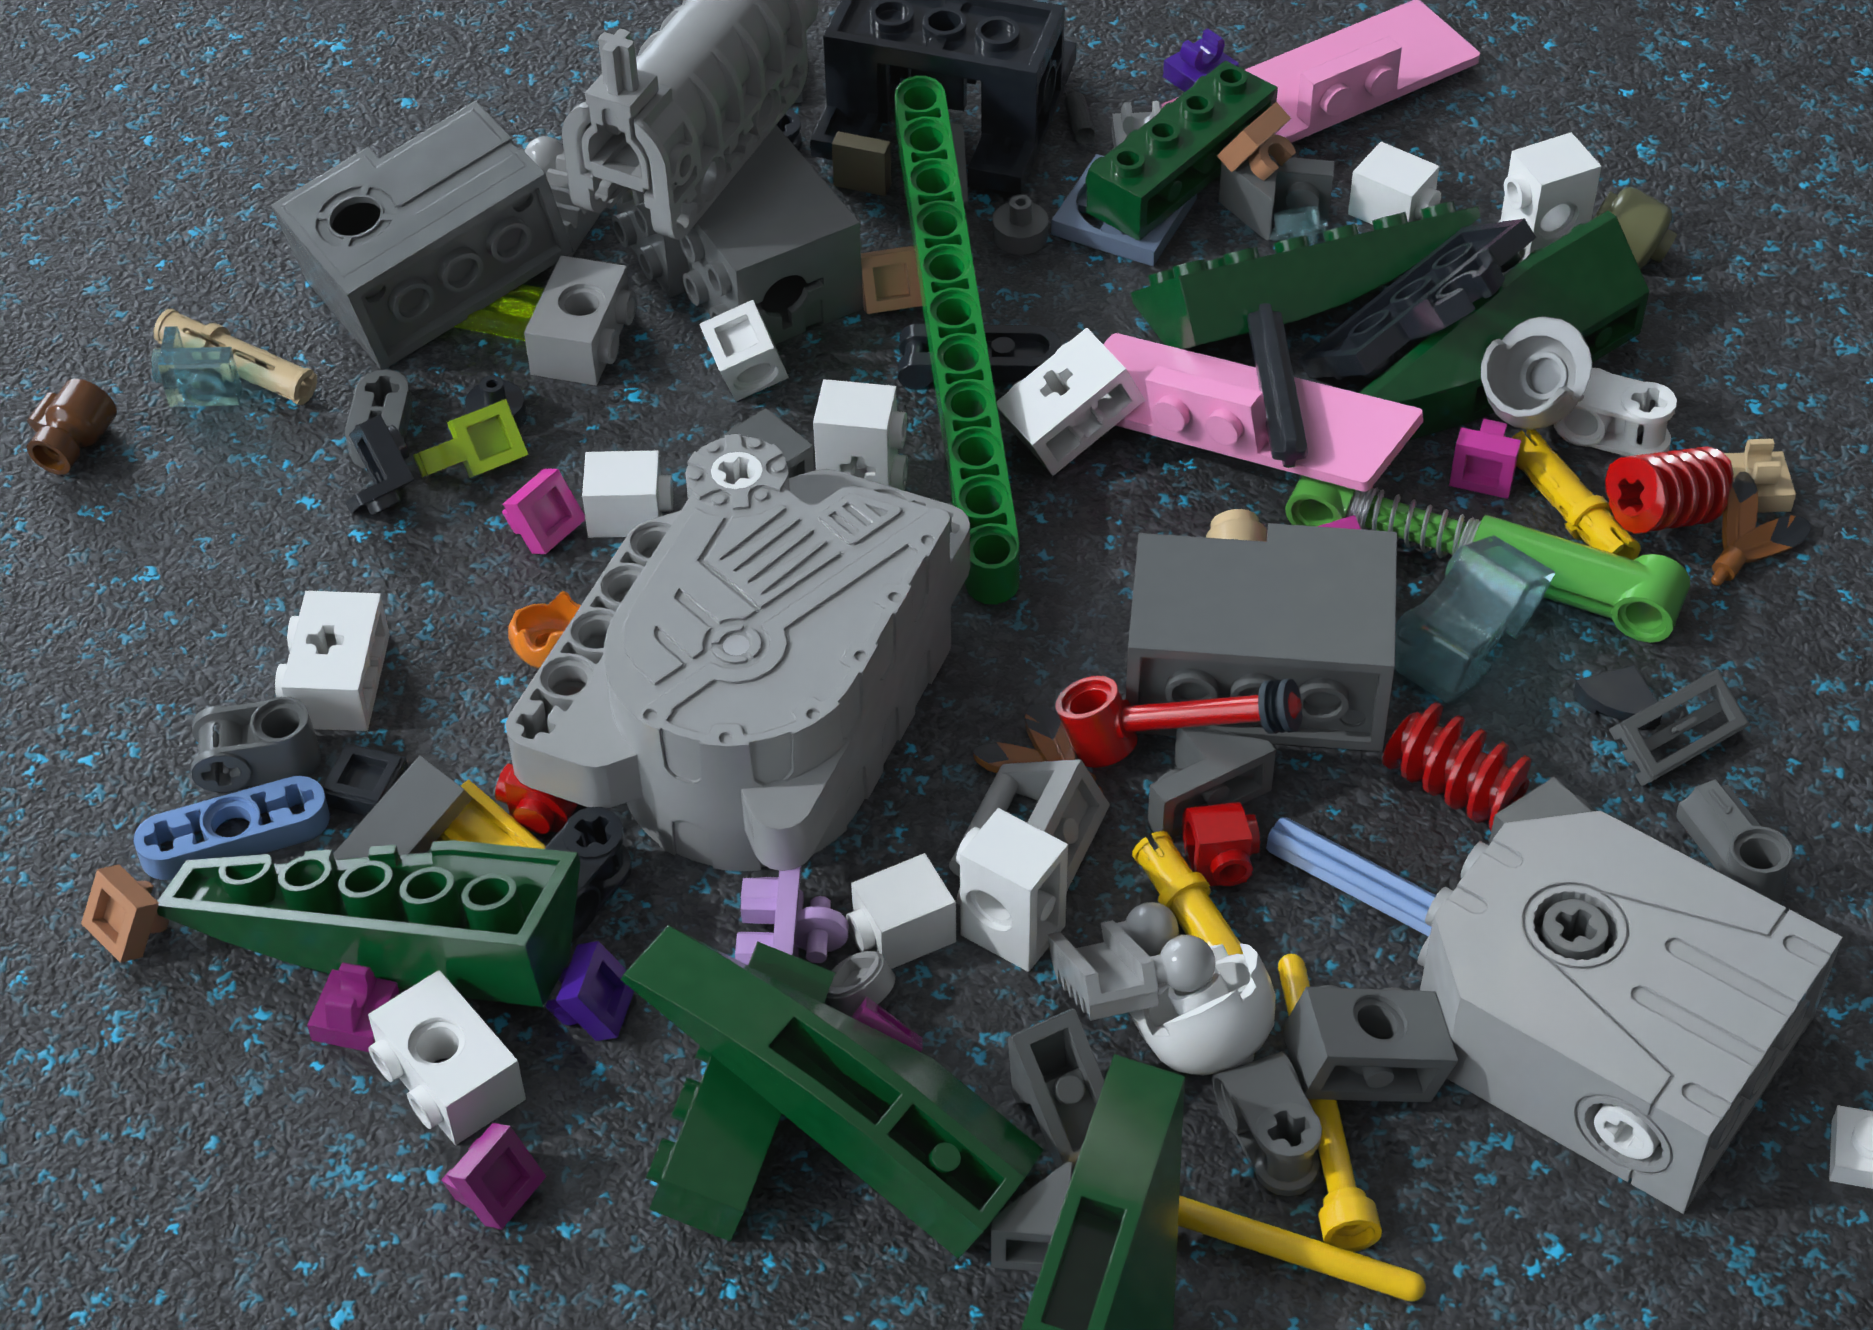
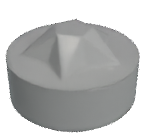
M859 952L846 958L832 970L835 972L826 997L834 1009L852 1016L866 996L876 1004H879L892 990L895 984V974L879 952Z

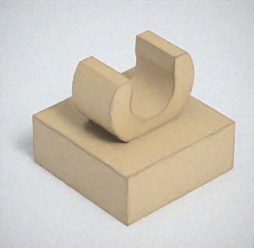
M1749 439L1745 446V453H1724L1731 460L1734 477L1740 472H1747L1754 479L1758 490L1757 513L1791 512L1796 496L1783 451L1772 452L1775 444L1773 439Z

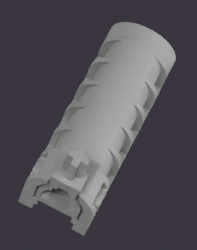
M683 0L682 5L675 8L665 18L660 31L652 34L644 42L638 56L635 54V44L631 40L629 31L619 29L614 35L603 32L598 38L602 74L585 92L586 102L580 103L568 114L562 127L563 147L572 203L577 207L598 213L602 212L605 208L612 209L629 188L640 192L648 189L644 194V204L646 208L650 209L653 230L658 234L676 240L683 239L802 92L808 72L806 31L817 17L819 1Z

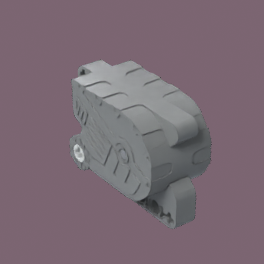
M740 434L724 435L725 438H719L702 446L697 452L694 451L687 461L688 466L685 471L688 500L680 511L646 520L636 525L628 533L510 712L506 721V731L514 775L520 783L529 788L586 807L611 808L627 803L629 810L640 827L661 848L673 855L677 853L693 861L712 865L713 869L756 871L761 870V867L767 866L771 869L785 871L796 869L805 864L814 853L831 844L847 830V824L853 819L864 799L869 798L882 775L883 765L897 740H901L915 714V706L928 683L931 684L949 653L951 648V605L967 578L970 569V523L968 516L962 509L951 504L837 470L820 469L789 478L783 452L774 443L769 444L759 438L741 436Z

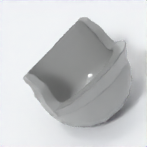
M1549 317L1528 319L1513 328L1503 340H1493L1486 349L1482 360L1481 380L1488 402L1495 414L1513 427L1527 430L1546 428L1560 422L1584 398L1583 394L1591 377L1592 360L1590 349L1581 333L1573 325L1562 319Z

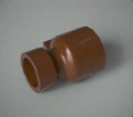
M76 378L68 380L58 394L47 393L27 419L31 428L37 432L27 445V452L31 459L48 472L58 475L67 474L79 458L80 448L95 445L116 417L117 408L113 400L97 385Z

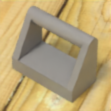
M1081 759L1003 764L998 770L962 840L972 828L978 827L981 829L997 808L1006 812L1016 793L1038 800L1027 823L1068 844V890L1110 804ZM958 846L949 862V868L960 877V865L956 862Z

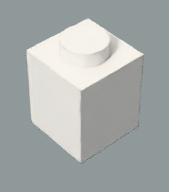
M1380 142L1353 171L1348 214L1372 225V220L1406 212L1408 222L1423 219L1420 209L1437 205L1441 200V192L1436 190L1439 166Z
M659 450L585 453L582 498L588 538L626 537L636 525L646 520L660 517L662 512L673 511L672 475H661Z
M925 853L851 883L853 912L846 914L850 935L861 952L866 950L879 952L891 969L956 942V902Z

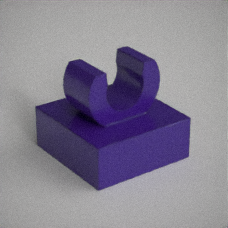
M1208 28L1203 31L1202 39L1195 43L1189 40L1183 42L1179 52L1164 60L1163 77L1184 92L1190 89L1198 78L1206 76L1225 60L1239 67L1237 61L1223 53L1225 46L1223 38Z
M599 941L579 944L576 946L569 967L564 968L558 979L562 986L557 999L547 1001L545 1008L563 1025L578 1023L595 1041L618 1038L634 990L621 980L627 970Z

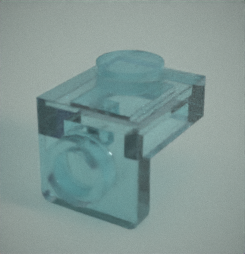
M178 326L165 327L161 348H154L152 352V374L155 383H163L169 407L239 405L242 386L232 347L184 348Z

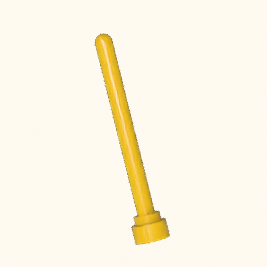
M1286 954L1278 963L1288 1016H1290L1305 988L1310 987L1305 962L1297 954ZM1308 1099L1315 1114L1319 1117L1322 1127V1136L1318 1150L1328 1194L1323 1199V1207L1318 1213L1324 1243L1352 1252L1364 1250L1374 1245L1382 1235L1376 1204L1372 1199L1366 1197V1193L1362 1189L1356 1187L1337 1100Z
M1179 1195L1178 1226L1405 1301H1417L1425 1293V1281L1416 1272Z

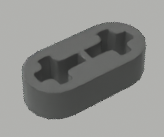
M388 369L376 370L366 374L359 380L356 386L345 427V437L350 458L354 464L361 468L366 467L349 436L360 423L381 414L387 427L394 425L405 441L412 413V399L407 379L397 371ZM383 397H386L383 407L376 406V404H380L383 401Z

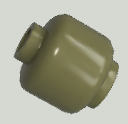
M1632 186L1625 187L1619 194L1609 191L1594 218L1606 211H1610L1617 216L1640 269L1648 263L1650 258L1661 263L1677 236V233L1668 229L1672 221L1671 208Z

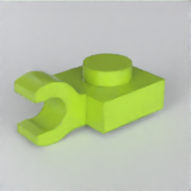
M505 399L447 422L453 439L414 454L413 457L422 477L463 461L469 478L529 454Z

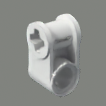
M1591 368V377L1583 394V400L1578 402L1573 411L1564 419L1554 424V428L1563 439L1577 446H1589L1625 457L1669 451L1671 442L1667 421L1675 414L1677 399L1668 387L1659 383L1643 382L1612 374L1600 368ZM1650 400H1654L1655 407L1649 412ZM1644 431L1642 444H1638L1637 437Z

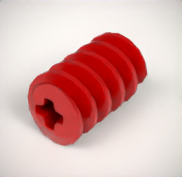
M1706 446L1620 457L1609 464L1605 477V486L1609 498V506L1615 520L1623 529L1632 533H1646L1713 522L1722 515L1728 504L1734 473L1731 460L1721 450Z
M1437 701L1431 704L1422 714L1419 712L1409 714L1389 739L1383 754V765L1388 769H1395L1401 766L1402 777L1411 783L1422 780L1423 789L1432 796L1441 795L1445 792V803L1454 810L1467 806V817L1477 824L1485 822L1490 818L1489 828L1491 831L1495 814L1526 795L1530 782L1527 776L1532 762L1531 758L1524 755L1511 767L1506 766L1505 762L1510 748L1508 744L1502 741L1488 754L1483 752L1487 732L1480 728L1465 741L1461 738L1465 719L1460 715L1455 716L1447 725L1442 727L1439 725L1444 707Z

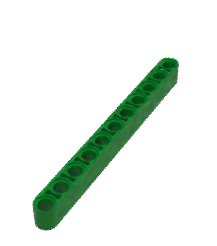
M914 76L902 81L895 89L896 132L952 504L962 509L968 516L970 523V569L964 583L968 594L976 601L984 604H999L1008 601L1019 589V536L945 90L942 84L934 78Z

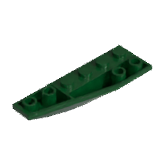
M1449 201L1420 209L1423 219L1408 222L1406 212L1372 220L1374 231L1359 234L1356 223L1324 231L1325 242L1314 245L1309 244L1307 235L1274 243L1276 254L1259 257L1258 248L1252 247L1225 254L1221 258L1209 261L1201 259L1172 267L1173 269L1148 275L1150 286L1130 292L1132 302L1161 341L1167 346L1179 349H1187L1248 334V314L1259 311V305L1263 303L1271 304L1272 311L1281 312L1283 324L1291 323L1347 303L1398 277L1419 263L1462 227H1468L1481 217L1479 207L1456 211L1454 201Z
M1606 211L1586 224L1581 223L1575 226L1567 235L1550 245L1531 252L1526 259L1505 274L1504 282L1491 297L1486 299L1481 297L1472 302L1475 307L1474 311L1451 325L1432 333L1359 393L1422 409L1423 423L1409 439L1412 440L1454 428L1495 413L1488 402L1481 380V364L1484 354L1493 340H1503L1513 328L1528 319L1549 317L1562 319L1573 325L1581 333L1588 345L1592 363L1639 335L1650 291L1617 216L1610 211Z
M669 925L621 978L626 985L958 1259L984 1232L1025 1179L1044 1150L933 1058Z
M1114 1054L1021 1330H1173L1185 1076Z

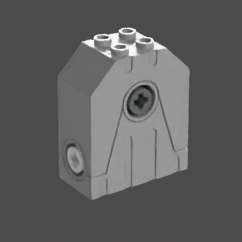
M1602 811L1505 823L1495 835L1490 845L1480 841L1474 846L1462 867V879L1457 884L1455 890L1443 887L1432 901L1425 918V923L1432 928L1417 961L1419 965L1424 967L1420 991H1435L1458 1058V1062L1447 1079L1626 1182L1631 1178L1633 1186L1684 1214L1704 1181H1706L1730 1142L1752 1112L1763 1092L1814 1018L1843 937L1790 909L1785 913L1786 907Z

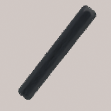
M1263 303L1259 305V311L1248 314V328L1259 389L1263 392L1267 418L1266 427L1271 455L1275 460H1282L1283 467L1292 468L1295 467L1296 460L1307 457L1308 447L1282 314L1279 311H1272L1271 304Z

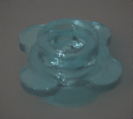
M1304 206L1283 210L1274 214L1276 228L1272 229L1273 233L1270 234L1271 241H1278L1307 235L1311 245L1318 242L1317 234L1326 231L1325 227H1328L1327 220H1320L1318 206Z

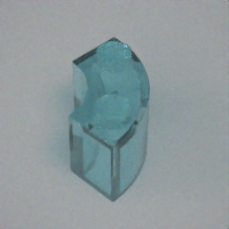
M1495 535L1462 545L1451 557L1446 568V577L1439 587L1423 603L1404 613L1395 626L1394 670L1446 703L1456 700L1475 686L1492 669V665L1484 659L1506 633L1514 639L1518 637L1542 600L1556 572Z

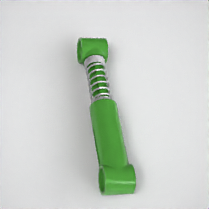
M1301 475L1285 507L1286 516L1291 525L1320 526L1355 515L1361 529L1368 530L1370 528L1376 531L1397 532V541L1400 538L1404 539L1407 548L1418 543L1423 553L1430 551L1432 548L1436 549L1439 558L1450 553L1455 563L1467 565V574L1610 618L1622 633L1637 641L1651 643L1659 642L1669 637L1690 588V577L1685 568L1677 561L1663 555L1648 554L1632 560L1490 515H1485L1481 521L1479 519L1475 520L1472 517L1467 523H1464L1465 516L1463 514L1460 515L1459 520L1447 517L1449 513L1447 509L1444 510L1443 515L1432 513L1431 504L1427 506L1426 510L1415 507V499L1411 501L1409 506L1399 502V494L1395 496L1394 501L1384 498L1385 492L1383 489L1379 492L1378 488L1374 489L1372 487L1369 491L1363 492Z

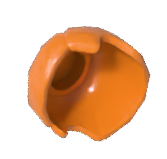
M562 591L548 605L531 604L516 610L508 628V639L514 652L525 663L539 670L581 605L574 602L566 591Z

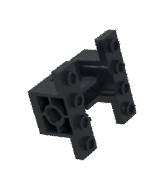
M841 0L823 35L826 107L810 138L811 156L832 160V142L838 131L876 139L882 123L888 124L890 120L889 96L894 85H899L903 78L907 79L911 75V77L928 76L936 79L945 90L948 109L963 112L967 106V83L976 85L978 80L981 81V138L968 166V185L1021 194L1076 61L1077 43L1064 41L1065 6L1034 0Z

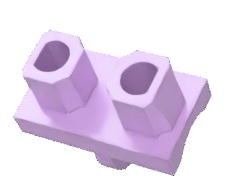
M801 866L791 870H779V877L743 878L741 890L742 923L774 924V933L738 932L735 959L748 965L758 941L798 958L800 948L807 950L806 958L809 962L822 963L827 958V952L839 949L846 943L849 924L846 917L840 912L830 909L831 901L824 896L812 898L810 907L803 909L804 894L800 890Z

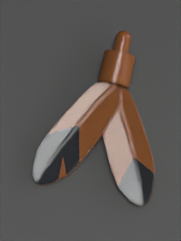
M1740 472L1733 478L1728 504L1723 511L1722 543L1724 550L1712 565L1714 575L1711 577V583L1714 586L1722 585L1725 580H1733L1745 562L1762 560L1796 547L1805 540L1811 530L1808 520L1793 515L1780 517L1756 527L1758 490L1754 479L1747 472Z
M1037 703L1031 704L1027 708L1025 715V727L1035 749L1000 742L986 743L973 749V759L988 771L997 773L1003 764L1075 760V753L1057 714L1047 706ZM1089 771L1094 781L1096 782V776Z

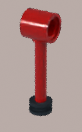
M1090 676L1066 687L1058 696L1055 704L1056 711L1077 759H1081L1085 766L1093 768L1109 766L1127 757L1137 744L1138 735L1136 731L1261 721L1266 733L1277 734L1279 732L1284 733L1285 731L1288 733L1297 732L1302 722L1301 694L1297 683L1293 679L1264 681L1260 686L1258 695L1131 706L1128 700L1122 699L1114 680L1106 676Z

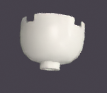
M1240 943L1243 954L1228 955L1223 944L1210 946L1215 956V971L1211 980L1204 987L1193 992H1182L1173 989L1167 983L1158 984L1159 1006L1130 1012L1141 1036L1163 1063L1179 1072L1210 1075L1218 1074L1254 1060V1054L1262 1047L1274 1026L1276 995L1270 976L1259 954L1250 945Z

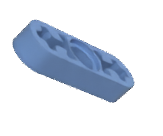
M292 776L153 815L143 821L134 834V846L145 873L156 879L171 880L186 860L260 855L312 840L326 829L330 820V813L324 790L316 780L305 776ZM303 804L305 811L292 815L290 807ZM268 812L271 823L263 825L260 814ZM232 818H243L250 822L249 827L243 833L234 837H222L215 833L221 823ZM202 830L205 841L197 843L194 832ZM173 840L174 848L161 852L160 844Z

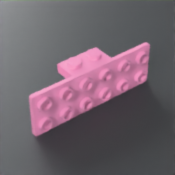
M1412 0L1247 68L1245 71L1278 87L1277 103L1291 119L1276 135H1281L1293 143L1474 66L1479 62L1480 52L1423 2ZM1177 98L1161 104L1162 108L1164 105H1166L1169 102L1175 101Z
M1119 333L1112 334L1103 344L1127 369L1145 399L1142 404L1115 426L1363 492L1369 491L1423 423V413L1420 408L1294 377L1308 455L1304 459L1296 460L1295 467L1286 468L1283 467L1282 460H1275L1271 455L1266 427L1267 418L1263 392L1259 389L1256 367Z

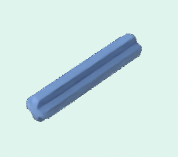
M1287 817L1280 818L1271 829L1266 847L1270 853L1429 937L1432 927L1425 923V918L1432 901L1436 897L1435 894Z

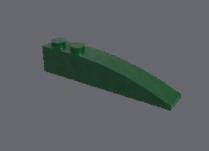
M457 840L432 842L429 853L399 855L396 845L370 846L368 857L336 860L332 849L305 851L304 856L282 864H273L269 854L186 860L158 899L157 913L161 917L224 942L290 964L328 974L331 973L332 969L339 970L342 962L370 967L376 978L397 982L399 989L408 990L440 970L463 998L543 1007L570 958L581 862L578 852Z

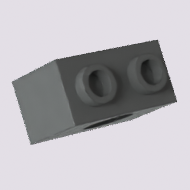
M1335 985L1306 987L1282 1028L1291 1063L1307 1099L1431 1102L1458 1062L1435 991H1412L1396 987L1385 989L1340 988Z

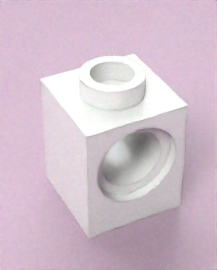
M754 300L699 324L717 367L735 401H739L789 378Z

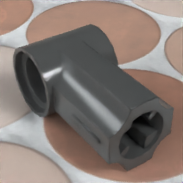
M1715 779L1696 786L1693 792L1679 803L1677 808L1678 821L1719 873L1781 904L1792 860V847L1788 839L1776 830L1769 827H1761L1729 785H1720Z

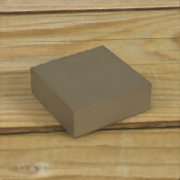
M838 131L832 142L834 186L886 196L892 184L890 141Z

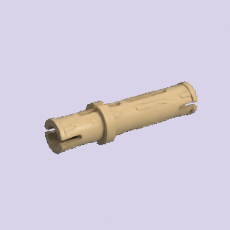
M167 309L162 312L155 323L154 339L159 344L170 346L192 356L195 364L205 369H222L254 385L290 399L297 405H304L308 402L316 389L317 375L313 370L303 368L264 349L257 348L232 337L226 327L217 323L205 325L178 313L174 309Z

